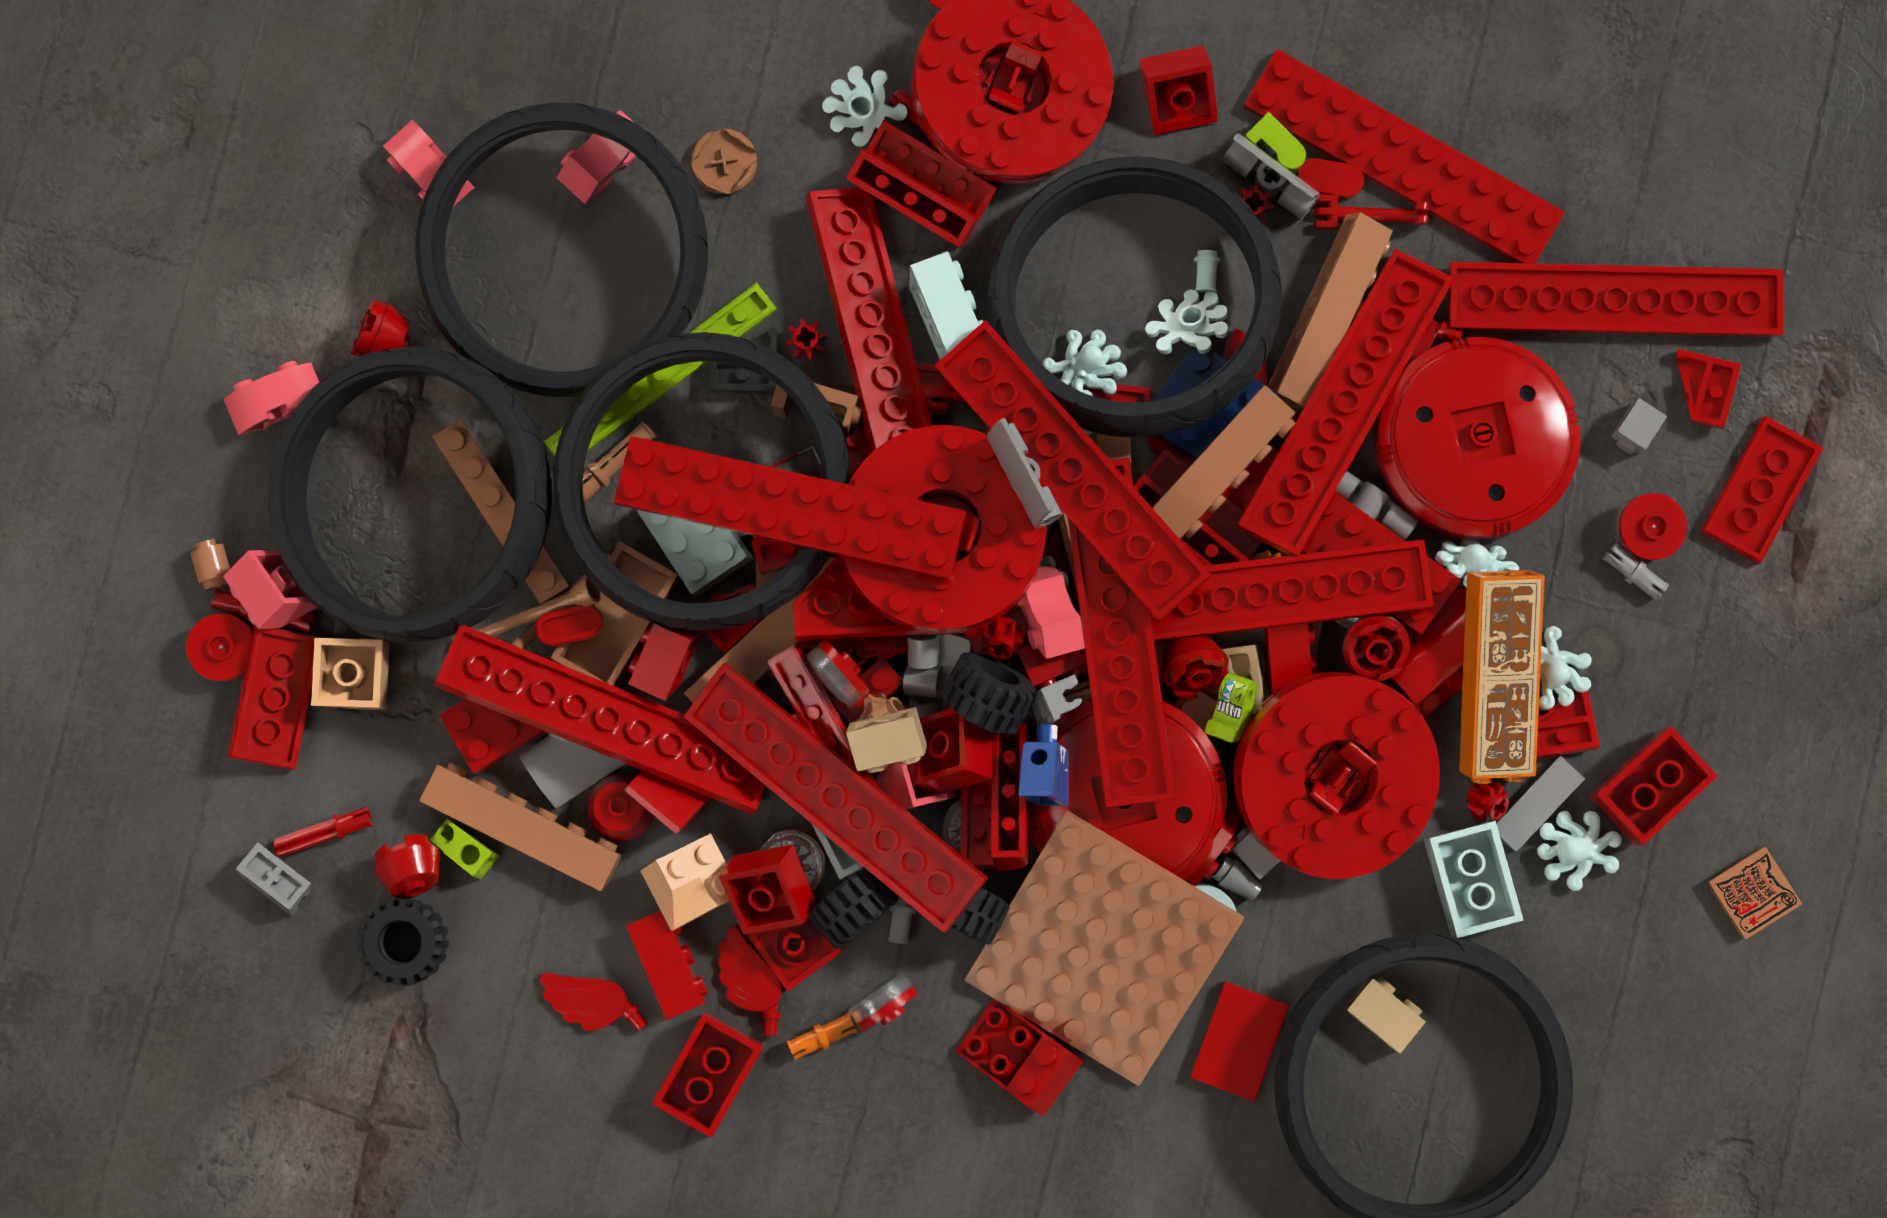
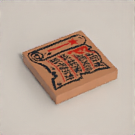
M1766 846L1759 848L1706 882L1742 940L1748 939L1802 905Z

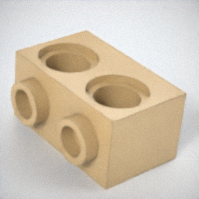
M1263 643L1222 649L1229 658L1228 673L1256 681L1257 693L1252 714L1257 713L1256 710H1261L1262 703L1271 696Z

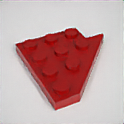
M841 555L793 603L795 641L928 634L922 633L920 630L908 629L904 625L900 626L888 620L870 606L851 581Z

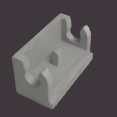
M1075 675L1035 692L1037 695L1030 709L1037 725L1052 724L1059 720L1062 714L1075 709L1081 704V698L1069 703L1062 696L1065 690H1070L1078 684Z
M258 842L236 868L238 875L291 916L298 910V904L304 896L307 897L311 891L310 886L312 884Z

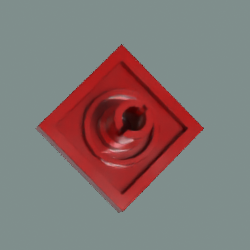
M809 916L804 924L752 933L748 936L787 992L843 952L841 948L835 949Z

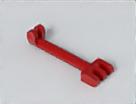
M1320 194L1315 202L1317 204H1328L1327 208H1314V216L1327 217V221H1314L1313 228L1316 230L1336 231L1338 220H1344L1347 214L1358 212L1380 222L1428 225L1429 203L1425 202L1416 203L1413 210L1338 206L1339 195Z

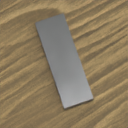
M1561 755L1558 756L1514 802L1506 813L1498 819L1496 824L1500 839L1511 850L1517 852L1585 778Z

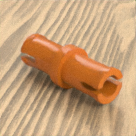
M846 1013L822 1026L818 1023L813 1026V1030L786 1042L794 1060L797 1061L799 1058L818 1049H829V1044L853 1033L855 1034L857 1031L849 1013Z

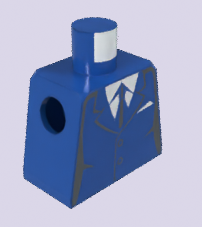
M1052 724L1037 725L1036 742H1025L1023 745L1019 796L1035 806H1069L1068 749L1057 743L1058 726Z

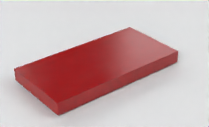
M1765 415L1761 417L1699 532L1752 562L1761 564L1820 456L1823 447Z
M254 625L227 753L228 758L291 770L296 769L312 692L315 638L319 637L276 628L258 629Z

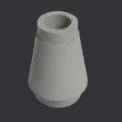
M1228 855L1222 856L1218 861L1220 863L1218 868L1211 876L1216 880L1215 884L1251 901L1254 900L1261 891L1263 884L1235 856L1232 858Z

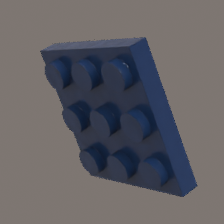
M1193 346L1153 401L1169 398L1196 387L1221 369L1227 360L1211 350L1205 354L1199 353L1197 347ZM1254 378L1235 400L1207 420L1192 427L1180 429L1170 434L1159 435L1158 437L1196 461L1263 388L1264 384ZM1270 389L1272 392H1274V393L1280 398V394H1278V393L1275 392L1274 390Z

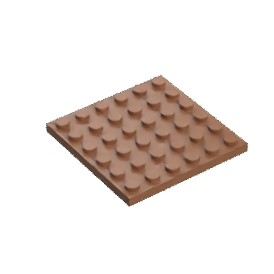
M1067 810L1011 901L1010 909L992 944H985L964 981L1000 1003L1007 1005L1023 1017L1137 1086H1140L1242 924L1244 916Z

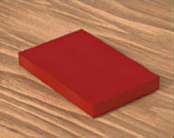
M1224 981L1190 1078L1255 1102L1289 1005Z

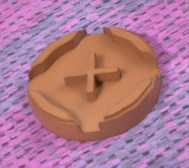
M732 129L712 131L706 133L696 143L692 152V170L697 182L705 190L716 195H733L743 191L753 181L757 172V155L752 143L742 133Z

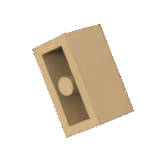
M916 707L852 722L849 724L846 732L857 772L866 769L868 773L879 772L888 767L887 764L899 761L902 765L915 763L921 759L920 756H924L927 748Z
M1368 977L1343 1009L1394 1051L1401 1054L1426 1023L1419 1017L1423 1011L1407 998L1403 1003L1393 995L1396 989L1382 977H1379L1377 981Z

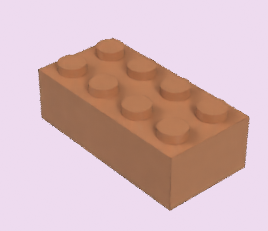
M620 541L609 557L612 564L630 581L640 588L667 600L670 599L681 580L678 574ZM600 591V602L592 606L596 607L603 616L604 625L602 631L594 638L557 646L551 659L568 668L618 687L628 671L633 657L643 645L640 640L648 623L652 624L653 622L624 610Z

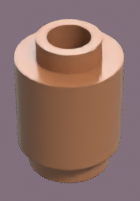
M215 539L195 544L196 550L190 552L198 582L203 584L204 591L228 585L223 578L230 570L224 545L216 544Z

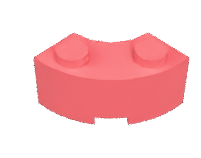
M621 110L617 112V114L631 120ZM592 134L578 150L572 149L564 156L561 161L563 167L557 179L584 204H587L612 183V178L616 171L624 165L627 167L636 155L613 140Z
M411 120L386 142L383 147L391 155L387 161L400 175L405 171L422 189L418 195L423 200L435 173L447 157L436 146L434 141ZM469 180L466 181L460 190L454 205L475 188Z
M290 361L280 365L275 373L255 381L248 379L233 386L235 391L226 396L224 402L237 434L242 435L266 430L272 425L289 418L301 400L319 383L312 363L297 365L296 361Z
M1051 564L1038 568V573L1031 586L1015 605L1016 607L1020 606L1028 628V639L1033 649L1038 648L1046 659L1084 649L1081 618L1069 599L1063 574Z

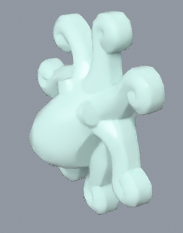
M855 65L850 68L848 79L856 87L851 90L845 80H835L831 84V91L833 94L842 95L845 101L829 96L823 101L822 108L826 113L837 110L851 115L849 117L842 115L833 116L830 127L834 132H840L844 127L856 128L863 126V131L855 132L852 137L854 145L861 147L869 141L874 128L878 129L882 121L885 120V116L901 121L906 118L908 111L904 104L899 103L893 108L884 103L885 88L883 84L888 79L887 73L884 70H877L872 74L871 83L874 87V92L872 93L869 84L862 78L863 69Z
M1192 289L1187 290L1184 293V301L1177 307L1175 313H1173L1174 303L1170 299L1162 300L1158 308L1165 322L1150 321L1145 327L1147 336L1150 338H1155L1159 333L1167 334L1157 340V351L1164 355L1169 354L1172 351V344L1182 340L1190 346L1197 347L1199 353L1205 354L1212 347L1209 339L1210 336L1216 335L1218 338H1225L1228 335L1229 328L1222 321L1227 318L1228 311L1226 306L1218 305L1217 293L1213 291L1205 293L1204 300L1199 303L1200 297L1198 292Z
M1077 330L1068 331L1066 340L1069 344L1065 354L1066 360L1055 363L1053 359L1045 358L1042 361V365L1053 375L1063 373L1061 381L1085 394L1092 396L1091 392L1083 390V386L1102 390L1107 396L1115 394L1117 386L1113 379H1100L1097 377L1113 375L1119 380L1125 378L1127 368L1123 363L1116 362L1106 365L1109 360L1116 361L1120 358L1121 350L1119 347L1108 345L1102 352L1100 347L1105 344L1106 336L1101 330H1095L1091 333V340L1078 353V347L1082 343V335Z
M1462 539L1461 546H1456L1451 541H1445L1441 547L1442 551L1437 552L1435 560L1440 565L1447 566L1446 569L1458 578L1464 579L1463 585L1465 587L1467 586V572L1519 570V566L1513 561H1499L1504 560L1507 554L1503 547L1498 545L1492 546L1488 551L1477 540Z
M1555 626L1546 629L1544 633L1546 648L1541 647L1540 682L1542 697L1539 699V708L1544 711L1551 709L1555 704L1552 690L1559 694L1558 703L1562 706H1568L1573 702L1574 693L1565 686L1569 681L1576 692L1579 693L1587 692L1591 687L1589 678L1580 677L1572 667L1567 665L1571 664L1577 669H1587L1591 664V656L1587 653L1576 655L1568 651H1559L1556 641L1562 635L1561 630Z
M1561 811L1557 814L1556 823L1559 827L1568 830L1571 835L1555 831L1551 823H1544L1539 828L1540 836L1543 839L1554 840L1557 844L1553 846L1545 843L1539 845L1537 848L1538 856L1543 860H1550L1558 855L1560 863L1548 864L1545 867L1544 875L1548 880L1554 881L1559 878L1561 872L1572 870L1577 865L1576 871L1568 876L1566 883L1568 888L1573 891H1579L1583 887L1582 879L1589 873L1593 864H1603V868L1607 873H1615L1619 868V861L1616 857L1606 856L1600 852L1608 845L1614 848L1619 847L1622 843V838L1617 832L1610 831L1598 839L1600 817L1593 811H1588L1583 816L1584 823L1589 826L1587 832L1582 826L1572 821L1571 814L1567 811Z

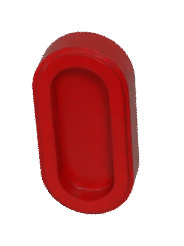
M1317 158L1305 161L1297 174V177L1320 194L1339 195V198L1342 199L1355 197L1364 185L1363 173L1357 166Z
M578 605L543 614L536 623L535 632L543 644L557 647L596 637L603 629L604 619L596 607L592 605L587 607Z

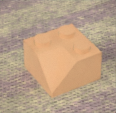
M315 638L311 706L387 710L390 643L384 640Z
M711 834L657 859L641 870L671 931L729 902L719 878L720 873L727 864Z

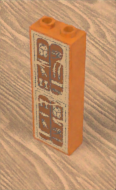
M1532 570L1467 572L1459 772L1471 778V781L1474 783H1491L1492 778H1503L1504 781L1521 782L1523 777L1536 776L1545 576Z

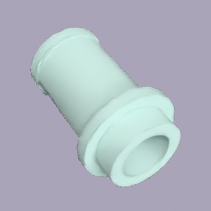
M1197 251V257L1194 258V262L1197 263L1195 291L1201 293L1217 292V263L1221 260L1217 257V251Z

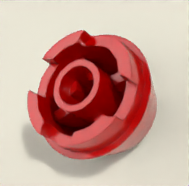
M374 299L360 323L362 325L357 336L359 340L354 339L350 354L360 357L376 351L407 347L410 336L406 333L410 320L389 301L384 304Z
M1382 615L1361 617L1356 620L1349 628L1343 644V656L1347 666L1355 674L1376 679L1377 681L1386 680L1397 675L1402 670L1401 666L1405 663L1410 652V639L1404 626L1394 618Z
M1209 635L1174 639L1165 649L1164 682L1180 698H1198L1196 695L1198 691L1205 690L1211 686L1214 691L1220 688L1224 677L1228 674L1229 658Z
M628 774L608 776L601 780L590 794L588 800L590 822L595 830L607 839L629 841L637 838L648 829L654 815L624 791L635 776Z
M426 835L404 836L405 843L398 844L390 849L386 843L375 852L374 860L376 865L374 867V874L393 897H415L429 891L438 883L440 851L433 843H430Z

